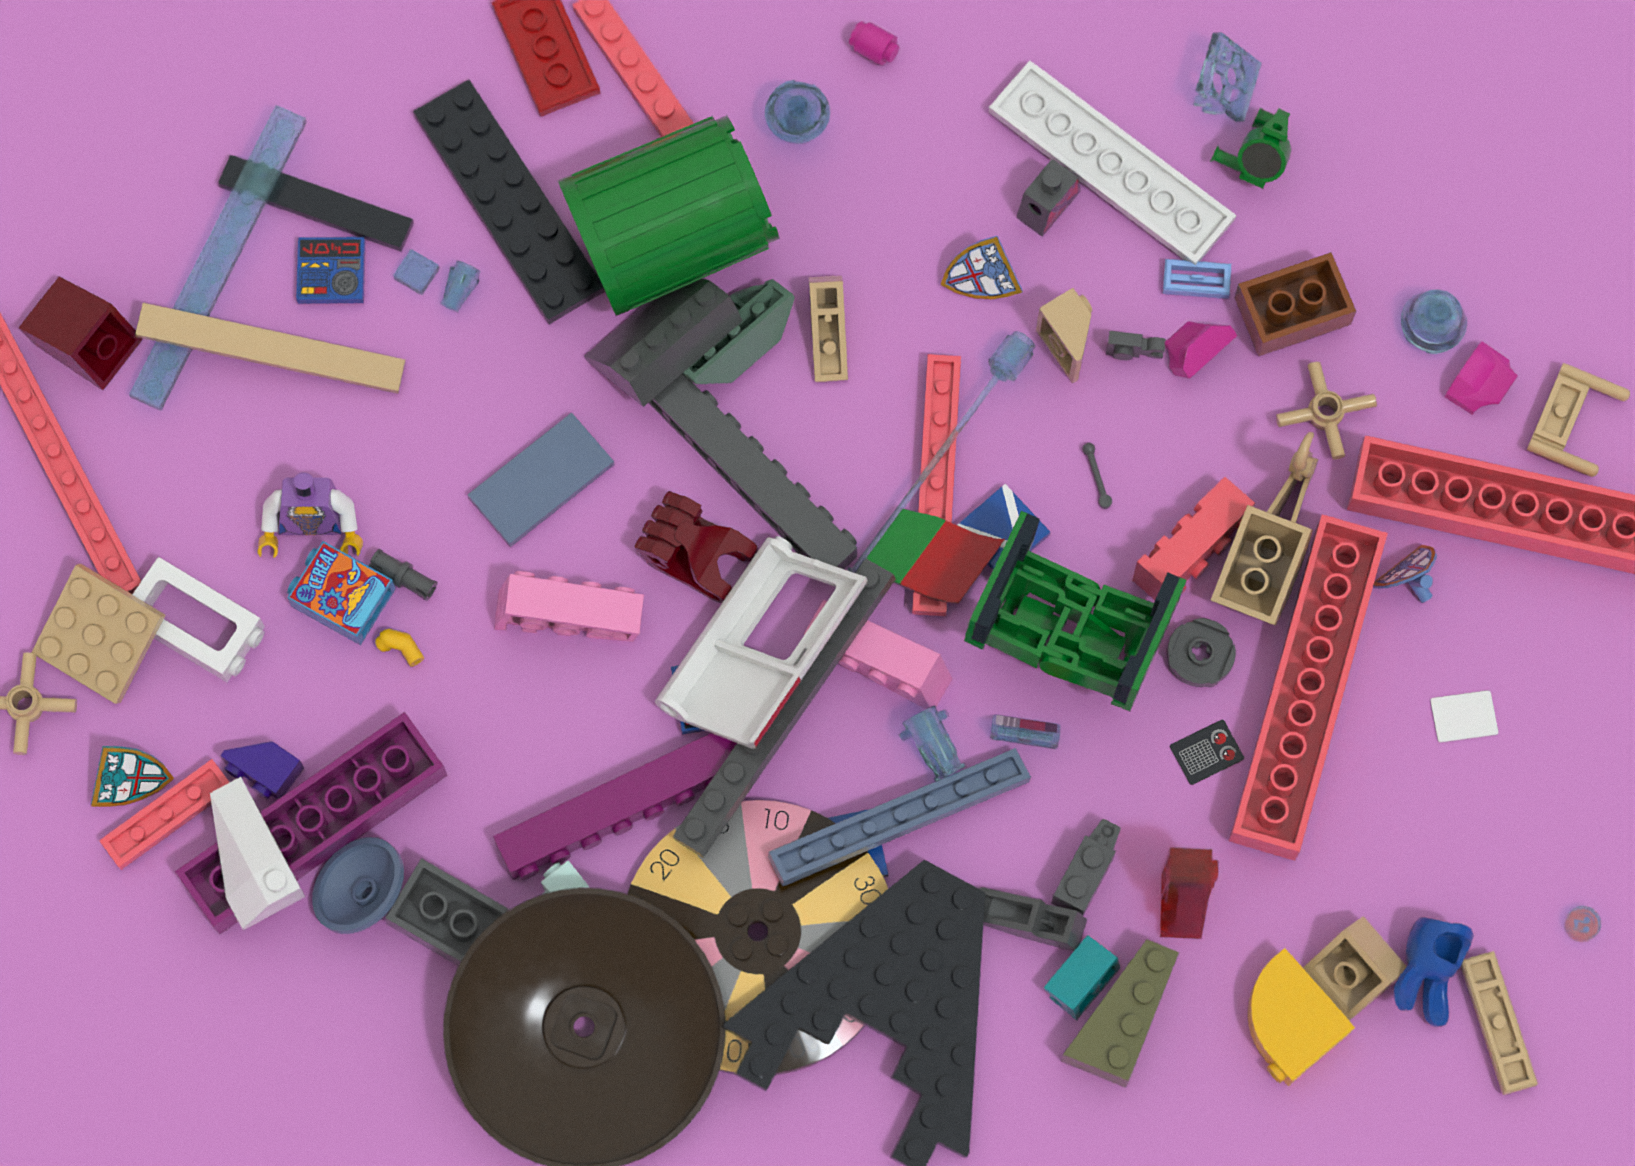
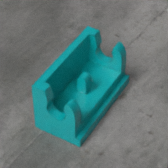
M1087 935L1044 986V990L1051 995L1049 998L1070 1014L1075 1020H1078L1120 969L1118 958Z

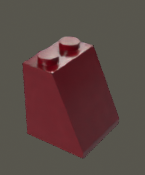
M60 276L19 326V329L35 346L101 390L106 388L143 340V338L136 337V330L110 302Z

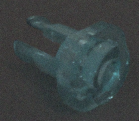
M934 705L902 722L905 731L898 735L902 742L910 738L913 739L924 762L933 771L936 782L966 766L964 763L961 764L957 756L956 747L942 723L943 720L950 717L947 710L944 709L938 712Z

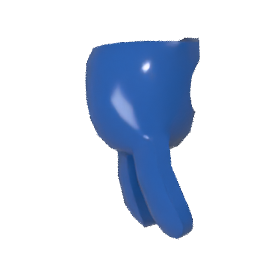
M1420 917L1413 924L1406 945L1408 966L1401 973L1394 986V999L1399 1010L1410 1011L1413 1009L1418 990L1424 979L1423 1014L1426 1021L1434 1027L1444 1026L1448 1022V981L1460 968L1472 944L1474 934L1471 928L1459 923H1447L1425 917Z

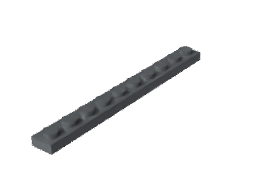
M865 558L856 574L865 576L868 583L757 747L752 749L739 743L736 744L673 835L676 842L704 858L896 580L894 574Z

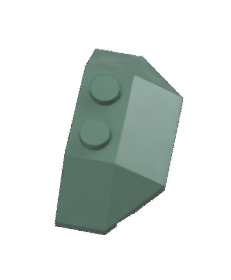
M774 279L765 281L764 285L751 286L731 294L730 297L743 321L682 374L695 384L732 383L781 341L795 299L793 294Z

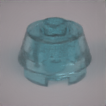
M791 80L779 85L770 95L765 106V119L768 127L777 137L791 144H805L818 137L827 127L830 119V106L826 96L816 85Z
M1439 289L1427 290L1414 295L1407 301L1401 314V326L1410 344L1412 343L1415 347L1426 351L1428 354H1438L1452 349L1462 340L1467 329V316L1463 306L1451 293Z

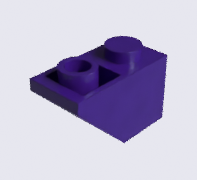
M273 741L224 750L220 755L226 764L224 768L226 772L236 779L245 777L253 782L254 785L251 788L267 800L271 795L277 800L283 797L304 769L298 758Z

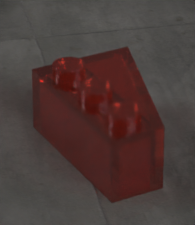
M1170 847L1161 869L1160 937L1202 938L1209 896L1211 895L1212 888H1214L1215 881L1218 880V860H1212V849Z

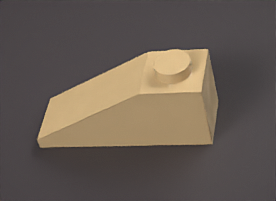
M842 275L808 277L815 382L848 380Z

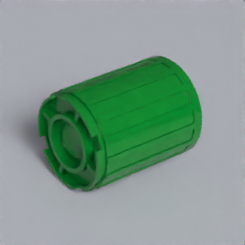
M727 115L716 120L713 116H710L557 180L616 316L769 249V243L780 239L776 226L772 227L771 223L768 222L767 218L771 217L772 214L741 141L739 142L737 138L733 139L731 132L735 131Z

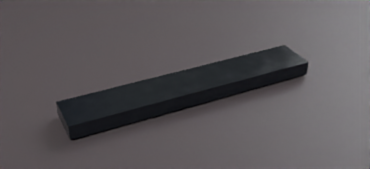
M231 154L218 181L220 188L352 235L364 237L366 240L402 252L414 224L412 218Z

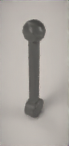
M1085 443L1082 451L1088 456L1100 494L1099 506L1103 509H1108L1112 504V498L1106 494L1094 456L1095 446L1092 443Z

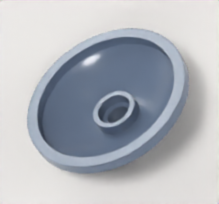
M367 837L352 841L333 854L321 869L313 889V910L320 923L335 933L353 934L363 931L381 920L394 905L403 884L404 865L399 852L383 839Z

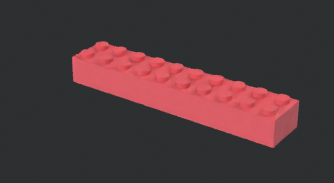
M1365 435L1359 450L1347 510L1635 574V495Z
M1321 515L1229 842L1294 861L1300 853L1388 533L1327 515Z

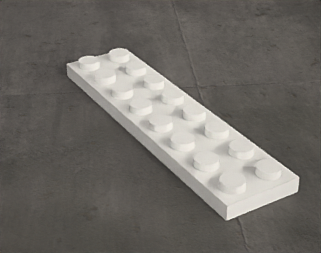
M1029 61L989 107L990 114L1051 160H1055L1077 176L1080 182L1182 259L1194 265L1203 259L1236 219V215L1032 61Z

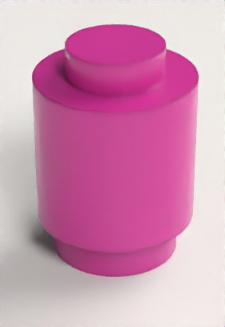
M860 21L852 31L849 39V44L854 46V51L881 66L886 62L891 63L898 54L900 47L897 45L898 38L871 22L866 24Z

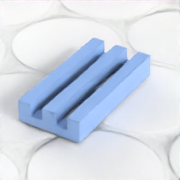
M1165 259L1163 294L1229 299L1231 264L1199 261L1194 265L1186 260ZM1171 270L1224 274V278L1194 274H1171ZM1171 282H1176V283H1189V284H1203V285H1216V286H1223V288H1221V287H1208V286H1195V285L1171 284Z

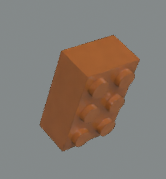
M1332 252L1239 283L1234 297L1258 356L1352 324L1356 313Z

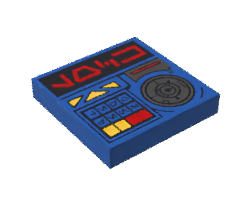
M364 237L298 238L296 295L298 304L364 303Z

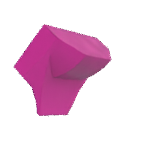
M1188 321L1165 341V347L1170 358L1169 368L1174 375L1190 379L1236 338L1237 334L1230 325L1201 324Z
M1481 341L1445 394V398L1473 415L1482 406L1499 404L1518 375L1509 366V359Z

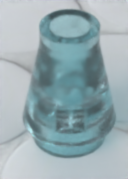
M457 260L454 267L450 266L444 296L440 304L452 311L459 312L462 304L480 282L478 277L481 271Z

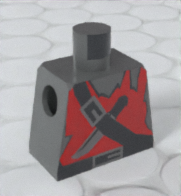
M1052 159L1024 192L1016 218L1043 237L1080 193L1079 178ZM1033 207H1038L1041 213L1034 211Z

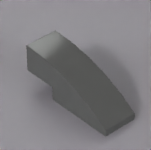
M980 887V890L985 892L984 926L1074 951L1080 945L1087 919L1080 912L1048 905L1040 899Z

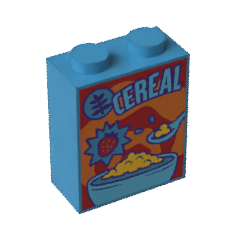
M323 541L318 549L313 548L305 561V566L307 567L300 577L296 576L290 583L287 594H289L287 597L288 601L294 609L361 646L396 590L395 585L389 577Z

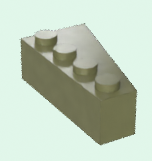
M1146 939L1064 1052L1061 1062L1126 1088L1179 952Z

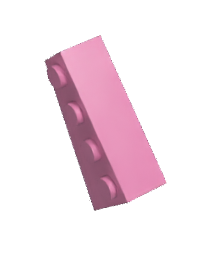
M517 571L514 574H510L499 589L494 630H506L507 624L520 625L523 628L522 631L528 633H537V630L553 628L557 635L562 636L579 635L580 631H587L586 636L588 638L633 642L640 634L644 595L637 594L634 589L628 587H616L614 590L601 588L602 585L596 582H582L579 585L568 583V579L564 577L551 576L547 580L535 578V574L531 572Z
M822 601L817 612L812 618L810 624L805 630L804 635L806 634V632L808 631V629L810 628V626L812 625V623L814 622V620L816 619L824 605L827 603V601ZM868 620L838 662L844 668L864 675L875 683L886 687L931 713L936 709L952 681V677L939 653Z

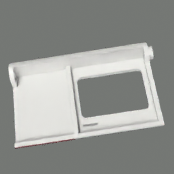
M782 537L766 538L656 698V705L666 714L677 720L755 749L868 583L867 578L817 559L792 552V545ZM792 574H800L836 587L788 659L781 660L744 646L745 641Z

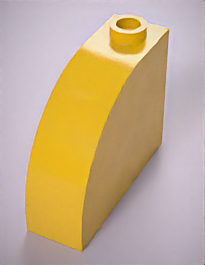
M1286 948L1268 962L1251 991L1248 1003V1024L1251 1037L1259 1053L1269 1064L1266 1068L1270 1075L1278 1083L1284 1081L1288 1087L1351 1034L1355 1028Z

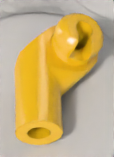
M388 628L381 631L380 635L375 639L376 647L382 652L390 651L391 648L400 650L410 667L418 665L425 659L408 633Z

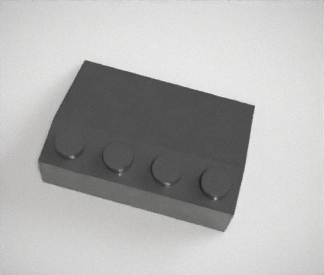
M702 278L645 303L584 357L590 364L644 407L743 320L731 297L710 280Z

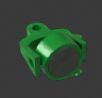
M1260 107L1251 126L1255 129L1251 130L1244 138L1238 157L1219 149L1217 145L1210 162L1216 161L1240 172V179L1263 189L1265 182H1272L1283 174L1290 159L1292 150L1287 139L1290 113L1278 108L1274 115Z

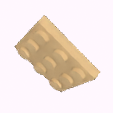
M77 564L31 653H35L37 657L114 704L122 702L165 614L86 566Z

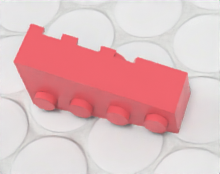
M1224 477L1194 507L1196 513L1193 516L1188 513L1177 522L1171 532L1173 535L1171 539L1164 535L1155 544V548L1149 556L1144 554L1137 561L1132 581L1155 600L1167 572L1187 581L1191 576L1197 579L1209 566L1208 558L1214 552L1220 555L1232 541L1229 536L1239 528L1247 505L1254 507L1255 502L1229 479Z

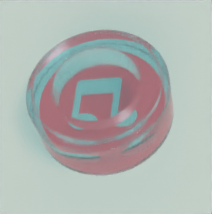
M1578 906L1572 909L1565 918L1564 926L1566 933L1570 938L1578 942L1592 940L1601 929L1599 914L1588 906Z

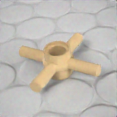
M1312 362L1307 366L1315 397L1310 401L1308 408L1276 414L1278 427L1311 421L1316 428L1325 430L1332 459H1341L1345 457V452L1337 425L1342 421L1344 413L1377 407L1376 397L1374 394L1342 400L1337 393L1328 391L1321 363ZM1327 405L1333 409L1335 414L1331 416L1323 415L1318 407Z
M23 653L20 685L13 687L7 696H0V710H7L10 716L16 720L13 754L27 755L30 722L36 721L43 711L73 713L77 711V699L43 698L41 693L34 688L37 656L35 653ZM26 697L33 699L28 709H17L21 699Z

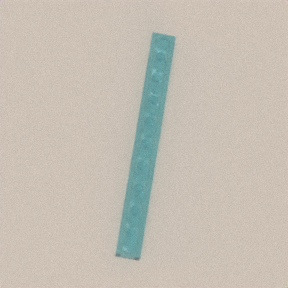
M275 105L173 309L209 317L307 123L305 117ZM156 341L129 394L130 397L162 411L192 349Z

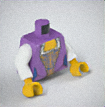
M303 472L297 474L294 478L283 479L282 489L275 490L265 500L263 505L261 530L264 531V535L258 541L259 556L261 557L262 548L267 545L274 548L273 558L277 556L279 543L277 537L274 536L275 532H278V535H343V532H345V538L340 551L348 554V545H352L356 548L358 557L363 547V540L359 535L355 534L358 527L352 499L340 490H337L329 478H313L309 473Z

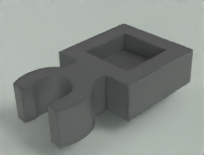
M1109 331L1106 354L1113 355L1118 360H1131L1133 357L1139 358L1140 355L1160 359L1163 358L1166 339L1160 337L1142 338L1143 334Z

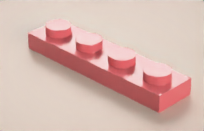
M211 759L99 841L120 870H122L212 805L210 793L230 782L213 759Z

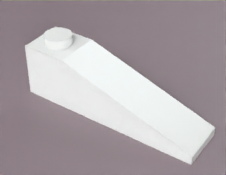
M239 777L211 792L210 798L226 899L241 928L245 930L299 901L305 895L242 778Z

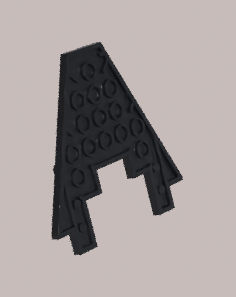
M926 860L920 862L723 1024L722 1029L750 1043L734 1075L767 1091L798 1030L826 1045H830L846 1015L905 1047L890 1079L920 1095L889 1158L904 1166H926L937 1144L963 1158H967L970 1153L985 892Z

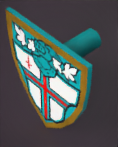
M102 746L90 805L91 807H111L134 803L160 791L174 777L166 766L151 754L135 748Z

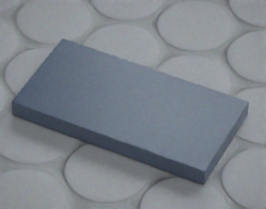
M570 413L468 494V498L506 543L512 547L615 464L614 460L574 414Z

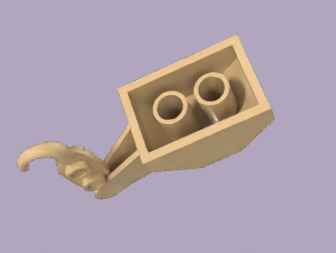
M1308 432L1305 435L1298 451L1294 453L1288 469L1292 473L1268 511L1265 512L1247 505L1211 601L1267 623L1277 624L1303 564L1313 529L1296 523L1306 490L1318 463V459L1312 457L1313 453L1309 452L1314 437L1313 432ZM1304 479L1291 521L1279 517L1297 481L1302 482Z

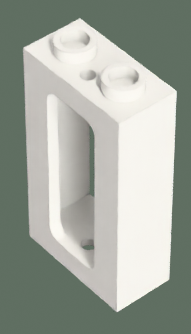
M158 557L133 593L135 597L153 606L166 585L170 584L235 623L237 629L224 649L220 651L214 650L163 619L154 639L228 683L232 675L236 677L243 669L246 662L244 657L250 648H256L265 634L263 629L265 626L261 618Z

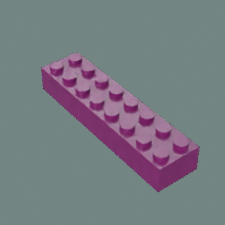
M403 712L260 813L296 880H299L329 859L342 847L355 841L448 775L444 765L407 714ZM216 842L175 872L220 935L236 924L238 920L226 899L218 842Z

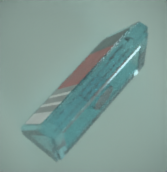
M996 714L993 715L990 738L991 740L1056 749L1060 739L1061 726L1057 723Z

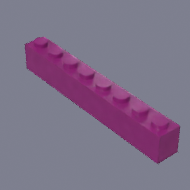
M710 733L494 835L493 838L512 879L514 880L518 877L521 880L528 879L539 873V867L550 862L552 865L562 863L571 857V852L581 847L583 850L594 848L602 842V837L614 833V835L623 834L633 828L632 823L642 818H645L646 821L655 819L665 812L664 808L674 803L677 806H681L692 801L696 797L695 793L707 788L737 743Z

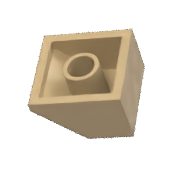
M1074 288L1039 308L1036 327L1037 333L1072 384L1078 381L1092 315V307L1084 295L1079 296Z
M1363 916L1345 928L1308 962L1303 969L1350 1021L1391 987L1407 966Z

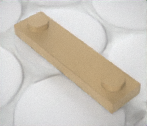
M1492 951L1464 959L1460 967L1502 1095L1537 1086L1538 1082L1495 952Z

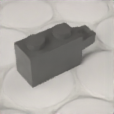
M1102 819L1089 837L1085 835L1053 895L1051 904L1057 907L1076 910L1083 916L1085 915L1113 862L1116 853L1114 847L1121 829L1119 826Z

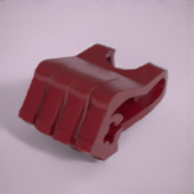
M668 491L662 500V504L665 507L657 505L654 508L651 517L656 522L648 520L644 524L642 532L647 537L640 536L635 544V549L654 569L691 587L709 599L722 603L732 588L720 576L717 564L718 558L727 554L741 561H749L757 553L758 547L739 531L731 527L715 525L700 517L703 511L701 509L702 505L687 496Z

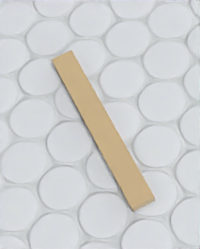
M147 303L142 304L135 333L138 338L397 394L399 393L406 362L405 359Z

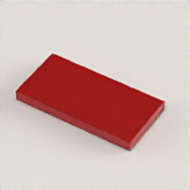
M561 0L492 1V7L540 117L601 94L600 87Z

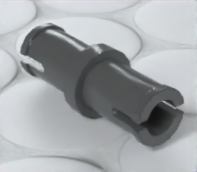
M378 549L370 560L369 567L392 579L394 585L398 588L403 586L426 601L433 595L438 584L437 581L414 570L411 563L407 561L402 563L381 549Z

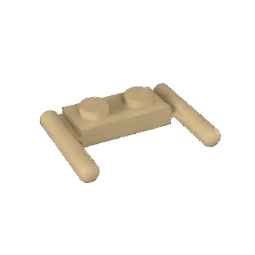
M1563 362L1527 450L1585 475L1594 477L1598 474V465L1563 451L1589 388L1620 401H1627L1630 397V391L1627 388Z

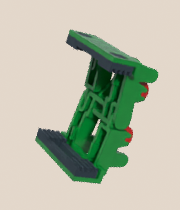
M1021 511L969 620L964 641L982 650L985 644L1036 669L1039 664L1040 669L1046 674L1108 695L1113 698L1111 705L1131 711L1178 605L1187 580L1167 572L1154 603L1107 585H1103L1101 589L1093 580L1029 551L1033 544L1040 518ZM1030 592L1054 604L1055 608L1045 603H1042L1038 600L1030 598L1027 595ZM1055 612L1059 614L1060 617L1053 615V613ZM1068 619L1077 624L1073 634L1063 631ZM1111 628L1125 632V637L1117 634ZM1125 644L1124 653L1126 655L1123 660H1120L1118 658Z

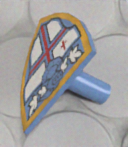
M998 236L978 241L958 253L946 268L940 284L957 294L977 299L1004 298L1023 292Z
M1427 545L1419 546L1374 581L1373 588H1390L1408 582L1421 603L1428 601L1433 596L1428 589L1432 586L1433 579L1430 575L1425 574L1435 564L1437 558L1435 549Z

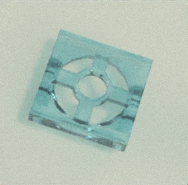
M1222 32L1213 33L1195 89L1198 95L1195 97L1193 105L1203 106L1202 112L1226 114L1235 122L1245 121L1262 63ZM1230 68L1234 70L1236 75L1233 86L1229 83L1227 76ZM1215 72L1220 75L1223 85L1220 94L1216 92L1213 84ZM1239 89L1240 92L1237 98L1230 102L1232 90Z

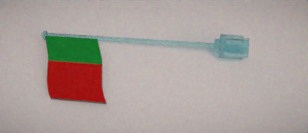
M1014 331L1011 335H1007L988 360L991 366L990 372L993 375L992 379L852 568L848 567L847 571L856 573L866 558L894 574L896 578L894 583L933 600L952 604H959L1005 539L979 535L939 517L904 508L998 380L1006 382L1007 379L1015 381L1033 357L1032 351L1035 348V344L1028 336L1019 331Z

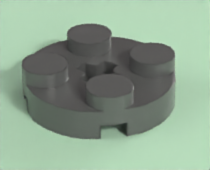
M1206 618L1194 619L1192 622H1187L1176 628L1167 646L1169 670L1179 680L1194 687L1216 686L1229 674L1236 657L1235 645H1233L1227 629L1220 623ZM1200 645H1204L1207 647L1206 653L1211 656L1209 659L1203 658L1202 661L1195 659L1196 655L1192 653V649H1199Z

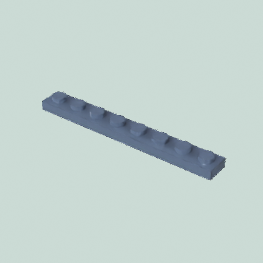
M1016 748L769 851L768 859L782 886H785L1029 783L1031 776Z

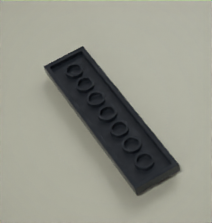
M469 79L413 111L414 117L548 324L605 292L599 277Z

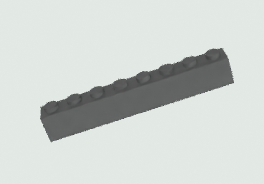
M681 374L649 402L661 417L782 538L792 545L798 554L817 559L841 569H845L857 558V547L855 546L857 541L853 535L846 529L840 531L832 523L834 518L830 512L822 505L817 508L809 500L811 495L807 489L799 482L793 484L785 476L788 473L784 466L776 459L770 461L762 453L764 448L761 443L753 436L748 438L740 430L741 425L738 420L730 413L725 415L717 407L718 402L709 391L704 390L702 392L694 382L684 374Z

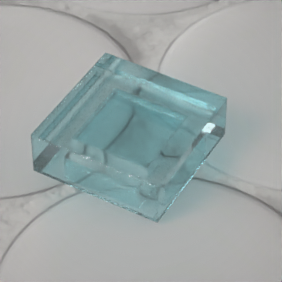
M410 249L393 277L394 280L423 295L440 268L435 262Z

